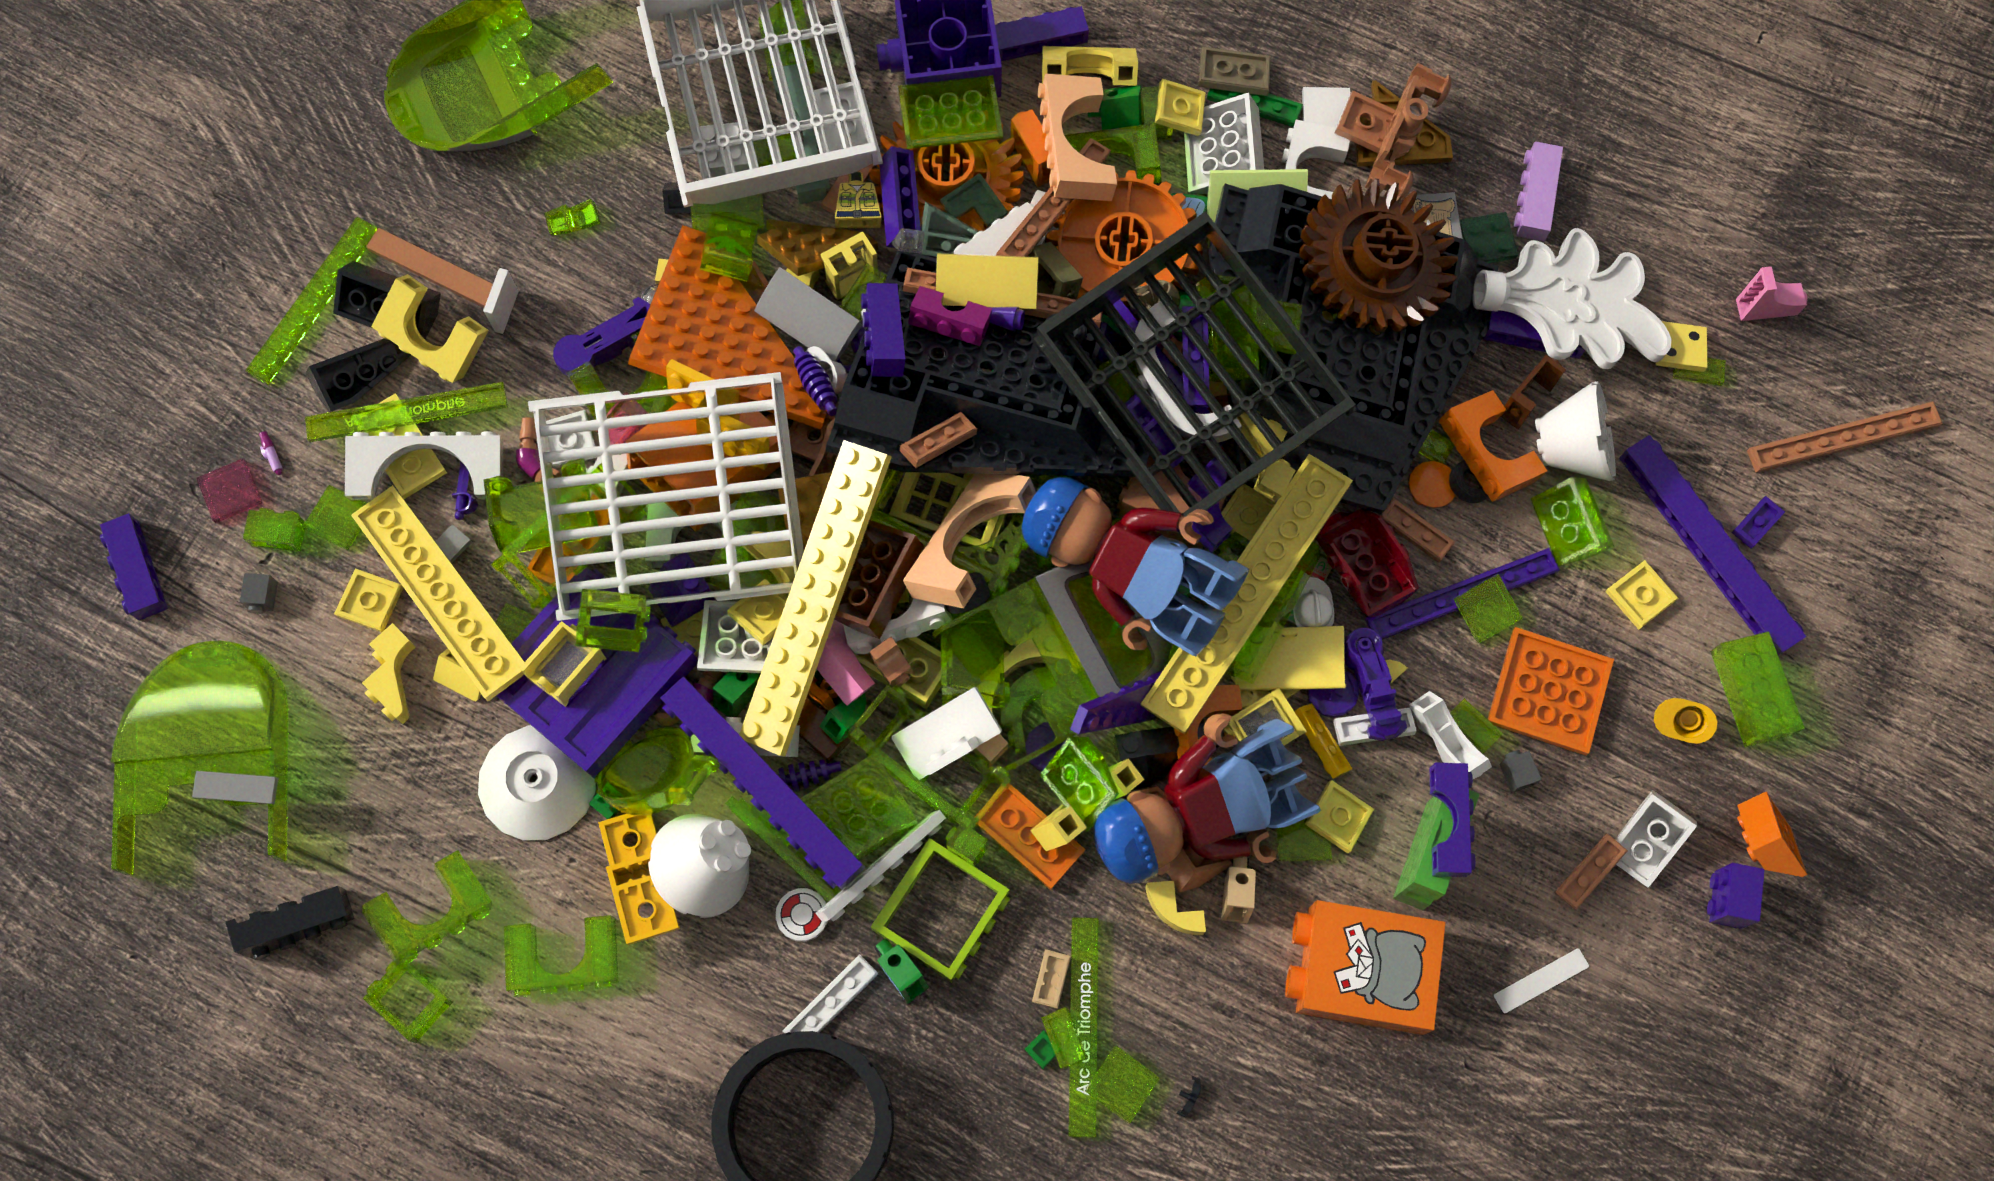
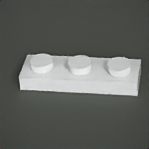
M1410 707L1398 709L1402 715L1401 720H1405L1407 724L1406 731L1398 737L1415 735L1416 727ZM1368 714L1334 719L1333 723L1339 746L1377 741L1368 738L1366 731L1372 727Z

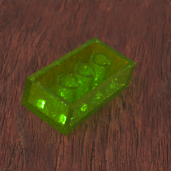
M1769 632L1723 642L1710 651L1744 747L1793 736L1805 729Z

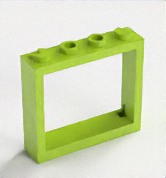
M929 838L871 925V929L884 939H888L893 945L899 944L905 953L952 983L954 978L959 980L965 972L967 965L964 963L968 956L974 957L981 947L982 943L979 942V939L983 933L989 934L994 927L996 920L993 918L997 911L1003 912L1010 901V898L1007 897L1009 889ZM935 853L997 893L949 968L886 928Z

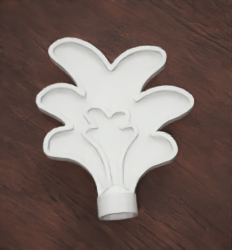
M1574 228L1569 232L1556 258L1553 251L1547 245L1531 240L1527 242L1520 252L1518 267L1508 273L1481 270L1476 277L1473 287V305L1475 309L1495 312L1498 310L1507 311L1524 318L1537 330L1545 350L1551 358L1557 360L1566 359L1571 356L1578 345H1581L1600 368L1611 369L1624 353V341L1653 362L1661 361L1671 348L1672 340L1662 321L1649 309L1634 301L1642 290L1645 281L1644 268L1640 259L1633 253L1625 252L1620 254L1609 268L1597 273L1599 266L1598 248L1594 240L1582 229Z

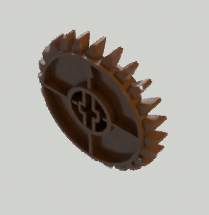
M1375 178L1367 188L1365 195H1363L1360 180L1356 179L1349 188L1348 198L1340 184L1332 193V202L1325 194L1318 202V211L1313 208L1308 214V225H1305L1301 231V239L1307 244H1303L1300 248V257L1303 260L1309 261L1302 269L1303 274L1308 278L1314 279L1310 289L1314 294L1322 293L1325 297L1322 305L1326 309L1335 307L1339 310L1338 318L1342 321L1347 320L1348 317L1355 319L1357 328L1364 329L1367 324H1372L1376 332L1383 333L1387 329L1388 324L1395 332L1403 331L1408 325L1418 326L1425 320L1424 316H1433L1440 309L1434 303L1444 302L1451 294L1441 288L1450 286L1457 279V275L1441 271L1450 269L1458 261V257L1440 256V254L1451 246L1455 241L1454 237L1435 240V236L1446 224V221L1442 219L1426 225L1424 221L1432 211L1433 205L1430 203L1416 213L1413 212L1411 209L1417 197L1416 191L1411 192L1399 203L1396 201L1399 183L1395 182L1392 184L1385 195L1381 197L1379 179Z

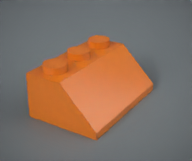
M1767 791L1738 804L1740 816L1737 819L1744 830L1742 835L1749 846L1747 851L1754 862L1759 861L1764 870L1799 877L1806 876L1807 872L1792 828Z

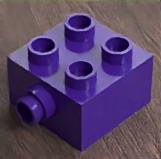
M895 0L898 38L887 39V44H876L880 71L890 69L891 73L903 72L908 109L926 107L927 105L934 106L1001 97L1002 65L991 0Z

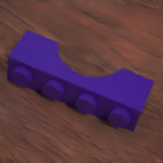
M1435 762L1429 768L1430 795L1440 799L1448 807L1452 815L1453 827L1449 838L1432 848V876L1467 877L1472 873L1476 865L1475 854L1471 853V842H1474L1475 831L1474 826H1470V815H1473L1474 803L1473 799H1469V788H1472L1473 775L1472 772H1468V763Z

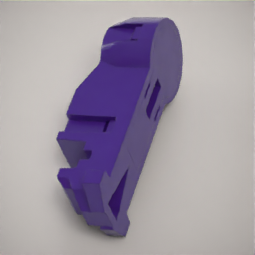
M637 297L632 300L634 306L582 335H568L561 338L553 350V357L558 369L569 377L582 378L588 375L594 366L608 362L621 355V350L627 347L632 349L634 347L633 340L637 339L636 336L639 335L650 303Z
M1358 628L1346 636L1344 656L1345 665L1355 673L1372 726L1366 731L1368 738L1379 741L1397 738L1406 731L1407 724L1405 720H1401V712L1395 707L1396 690L1390 687L1392 678L1383 657L1384 647L1382 639L1373 629Z

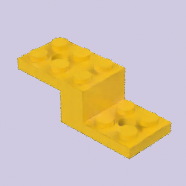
M673 359L666 366L668 389L688 388L691 382L715 380ZM716 390L718 405L739 403L738 390ZM706 392L671 396L675 401L684 402L693 406V408L707 407ZM740 414L719 416L721 432L753 428L739 421ZM709 417L696 419L697 435L711 433ZM769 437L723 442V450L725 454L736 457L769 453ZM769 463L750 466L765 470Z
M650 807L598 822L610 865L606 867L626 944L631 945L679 930L680 926L675 909L659 895L649 872L648 862H650L651 844L657 834ZM630 833L637 834L638 841L633 847H627L624 844L625 837ZM647 903L652 904L653 914L648 918L641 917L639 914L640 907Z

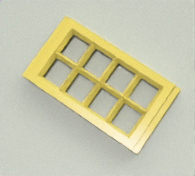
M906 472L889 516L935 533L941 524L926 520L932 502L947 507L942 519L943 522L954 506L960 489H965L969 484V480L950 473H922L936 478L930 494L926 495L914 490L921 473ZM941 481L956 486L949 503L934 498ZM912 495L927 500L920 517L905 512ZM1006 514L985 520L988 523L981 539L965 534L959 542L991 553Z

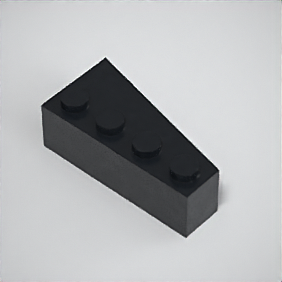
M340 886L331 887L303 896L301 898L302 903L299 904L297 901L285 902L277 905L274 912L257 911L249 914V920L237 923L236 919L226 921L225 924L233 951L243 956L254 958V960H260L270 956V952L276 949L286 950L296 946L297 941L304 938L312 940L320 937L322 931L330 928L338 930L347 926V922L355 918L346 890Z

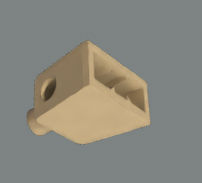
M1247 857L1233 859V867H1229L1224 881L1221 921L1247 924L1254 910L1256 870L1249 869V858Z

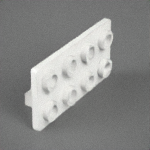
M974 687L892 735V740L915 779L920 780L1000 734L1002 729L978 688Z

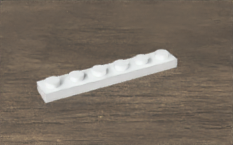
M940 810L931 812L816 912L820 920L827 921L831 919L835 921L845 913L843 908L848 903L854 904L865 895L864 889L869 885L872 887L877 885L884 879L883 873L888 868L891 870L895 869L904 861L902 858L904 854L908 851L910 853L916 851L923 844L921 840L927 834L930 837L942 828L940 823L946 819Z

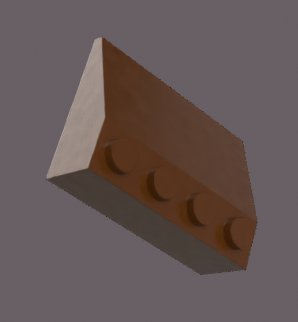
M869 520L834 620L858 632L877 639L881 638L906 589L903 579L925 549L916 535Z

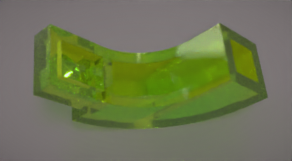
M1055 666L1037 668L1024 674L1013 683L1004 697L1000 724L1002 730L1011 729V731H1007L1009 746H1014L1015 753L1025 752L1026 750L1022 725V715L1025 709L1036 700L1058 696L1059 689Z

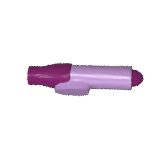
M266 431L260 432L262 455L265 459H268L273 472L281 475L283 467L274 448L275 446Z

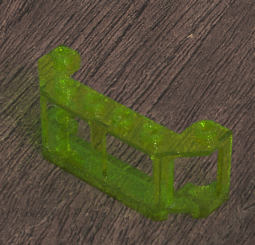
M602 463L590 474L603 472ZM625 480L619 481L631 495H638ZM599 484L572 486L557 500V504L575 502L588 489L599 499H606L607 497L606 492ZM639 505L630 513H625L619 508L620 522L640 521L647 515L645 509L649 505ZM547 511L502 551L503 554L491 564L497 572H501L529 601L530 607L533 610L539 606L541 609H544L553 599L551 595L554 593V590L557 592L556 580L550 586L543 585L517 556L521 550L548 527ZM559 521L560 531L567 530L564 527V525ZM603 536L590 549L584 548L577 539L564 542L576 555L604 552L607 549L604 544L612 536ZM512 563L538 590L539 597L536 600L505 569ZM588 565L571 566L566 570V577H570L573 573L576 576L579 575Z
M887 684L848 731L849 739L864 749L866 755L874 763L936 811L940 810L947 820L955 825L960 824L967 832L972 834L978 827L979 821L1002 792L1010 787L1011 779L1008 778L1010 774L999 765L996 768L993 766L988 768L989 763L979 755L974 757L970 753L965 754L960 758L983 775V780L960 809L952 806L924 784L930 775L919 780L882 751V748L905 720L911 719L916 722L926 716L920 709L916 708L914 711L909 707L906 700L907 694L896 686L893 689ZM887 695L899 708V712L873 742L860 727ZM995 782L1001 785L975 818L967 813L989 784Z

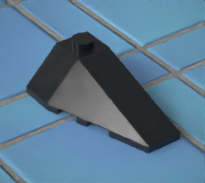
M1205 723L1199 724L1198 739L1205 735ZM1174 727L1140 730L1115 735L1113 740L1117 763L1129 758L1144 778L1133 790L1150 787L1165 778L1178 760L1177 750L1180 745L1178 736L1175 735Z

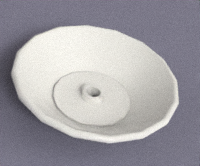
M531 725L506 734L489 751L479 772L478 796L486 816L501 832L523 841L548 840L569 831L586 815L590 806L589 803L596 793V777L595 779L592 778ZM532 775L538 776L536 782H530V777Z

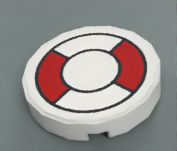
M797 888L789 891L780 899L776 908V921L779 929L786 937L797 942H807L817 938L828 923V920L821 921L816 915V912L826 904L825 900L817 892L808 888Z

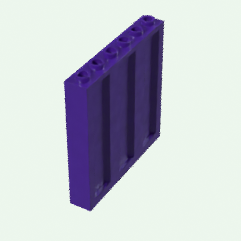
M583 565L568 583L603 579L605 576L594 568L591 571ZM618 587L569 593L570 608L620 603ZM556 595L512 642V646L524 662L561 621L569 627L571 624H574L584 633V638L587 640L593 638L603 647L601 651L606 660H603L570 697L566 707L528 680L525 675L496 696L595 779L663 703L660 697L683 676L686 677L697 665L698 659L694 655L696 649L685 640L683 643L679 642L676 639L678 635L668 626H665L664 629L659 626L658 623L660 621L649 611L646 614L642 611L557 621L555 610L559 609L558 595ZM567 642L541 673L558 686H561L587 655Z

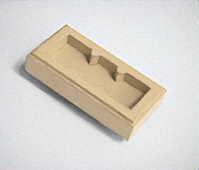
M1045 949L1032 1003L1058 1009L1071 956Z

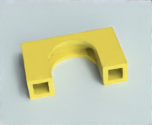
M1043 46L1042 83L1045 74L1097 73L1111 77L1113 85L1137 86L1138 58L1136 48Z
M408 274L396 278L371 327L377 330L381 337L397 344L400 350L416 357L423 366L439 373V376L445 381L453 383L464 378L489 330L468 316L457 321L444 346L430 344L420 335L415 322L416 311L428 288Z
M1129 758L1104 769L1030 831L1045 851L1068 844L1087 828L1083 823L1085 820L1101 809L1107 802L1127 795L1144 778Z

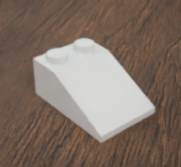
M1652 790L1615 839L1628 850L1616 865L1649 888L1695 830L1697 821Z

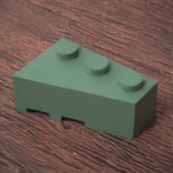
M925 201L920 227L921 238L918 240L917 251L920 254L937 257V253L954 254V250L961 243L966 244L972 240L979 230Z

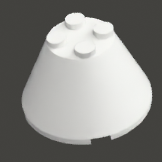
M1598 381L1592 382L1541 418L1535 419L1537 432L1541 436V439H1537L1539 454H1542L1544 466L1613 481L1615 480L1613 476H1616L1611 426L1606 427L1604 421L1606 420L1608 410L1602 387Z
M702 814L682 815L669 821L654 837L651 844L650 862H648L650 876L659 895L672 908L683 914L689 913L700 916V918H708L728 911L741 899L749 879L751 847L744 833L732 821H723Z

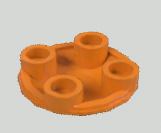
M1436 461L1423 462L1416 466L1409 478V488L1413 495V501L1418 505L1432 508L1449 505L1456 496L1449 484V475L1452 469Z

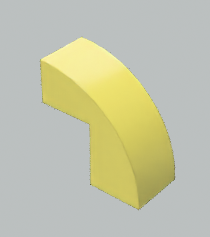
M1174 881L1147 883L1145 888L1150 905L1164 923L1182 933L1190 935L1205 934L1204 910L1177 912Z

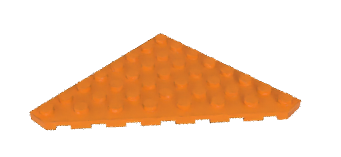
M682 225L629 357L628 364L667 377L666 366L673 359L715 380L781 372L787 418L821 429L827 410H821L803 388L792 353L769 321L754 311L757 304L738 279L699 270L700 267L713 266L712 260L718 251L713 252L716 249L714 244L706 246L710 241L706 233ZM720 255L717 260L719 269L736 276L722 255ZM771 384L734 388L739 391V402L741 403L773 399ZM767 410V412L774 414V410Z

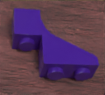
M1214 457L1205 468L1218 487H1221L1225 483L1227 472L1217 458ZM1197 474L1187 483L1189 491L1198 502L1211 494ZM1219 502L1206 510L1212 515L1213 523L1203 526L1192 522V529L1202 536L1200 542L1211 553L1230 537L1233 530L1223 518Z

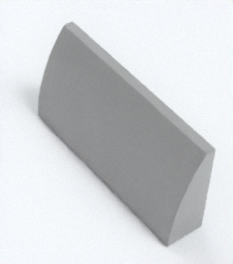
M781 267L772 277L754 310L757 314L807 348L813 346L821 348L835 362L838 361L862 327L861 322Z

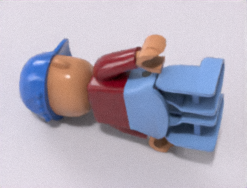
M1058 477L1048 480L1038 489L1024 513L1022 534L1025 542L1035 553L1045 558L1052 555L1051 561L1055 566L1065 567L1068 564H1084L1095 557L1089 570L1090 575L1093 577L1092 590L1103 608L1121 627L1123 625L1126 626L1122 634L1123 640L1133 650H1144L1147 648L1146 637L1138 633L1137 627H1141L1148 632L1154 628L1167 641L1180 647L1185 652L1197 656L1209 644L1225 616V612L1222 610L1234 599L1249 572V568L1237 561L1231 560L1227 562L1211 552L1199 548H1188L1184 543L1167 538L1157 532H1177L1180 530L1183 538L1195 545L1202 536L1192 529V522L1203 526L1214 522L1212 515L1203 509H1196L1184 517V514L1179 512L1145 507L1136 508L1127 512L1119 522L1111 527V512L1095 489L1071 478ZM1183 585L1189 588L1191 594L1205 601L1207 605L1203 606L1179 592V586ZM1125 599H1126L1142 616L1135 618V617H1134L1135 612L1131 609V607L1128 605V603L1125 601Z
M1222 713L1209 717L1204 725L1205 735L1201 736L1175 762L1170 770L1169 784L1164 788L1167 800L1155 794L1134 791L1127 796V800L1121 798L1117 801L1107 802L1103 806V810L1094 825V841L1096 850L1107 869L1117 880L1129 884L1146 882L1157 876V874L1163 875L1169 870L1170 862L1179 855L1182 849L1183 839L1189 842L1192 850L1199 856L1211 860L1236 859L1252 855L1263 863L1274 861L1278 853L1277 851L1265 845L1259 848L1260 842L1270 837L1268 831L1265 830L1266 827H1286L1321 811L1317 804L1304 798L1297 790L1295 783L1307 778L1306 772L1295 767L1302 763V759L1300 756L1288 751L1279 739L1294 732V727L1275 718L1261 724L1257 732L1238 742L1237 738L1230 734L1221 737L1222 730L1229 725L1232 716ZM1216 745L1225 748L1235 745L1229 753L1218 755L1205 765L1210 756L1216 751ZM1267 774L1273 776V780L1264 783L1262 776ZM1251 831L1246 838H1228L1238 833Z

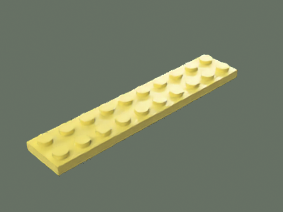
M393 485L351 515L487 701H490L524 675L520 670V667L525 663Z

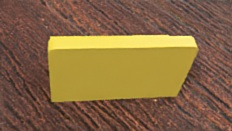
M446 649L438 656L433 680L475 702L478 701L481 696L480 691L450 650Z

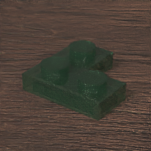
M980 173L940 199V203L947 213L957 219L974 209L987 228L995 220L1003 218L1008 213Z

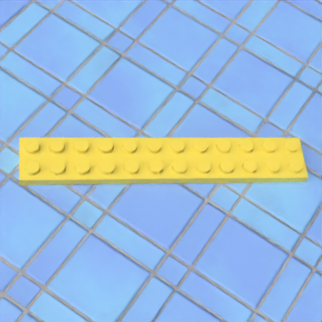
M845 440L842 443L739 734L746 742L779 756H786L892 458L887 454Z
M1308 454L1288 484L1283 496L1278 499L1238 558L1237 562L1249 568V572L1234 599L1222 610L1225 612V616L1209 644L1197 656H1193L1179 647L1142 701V707L1185 735L1352 484V479Z

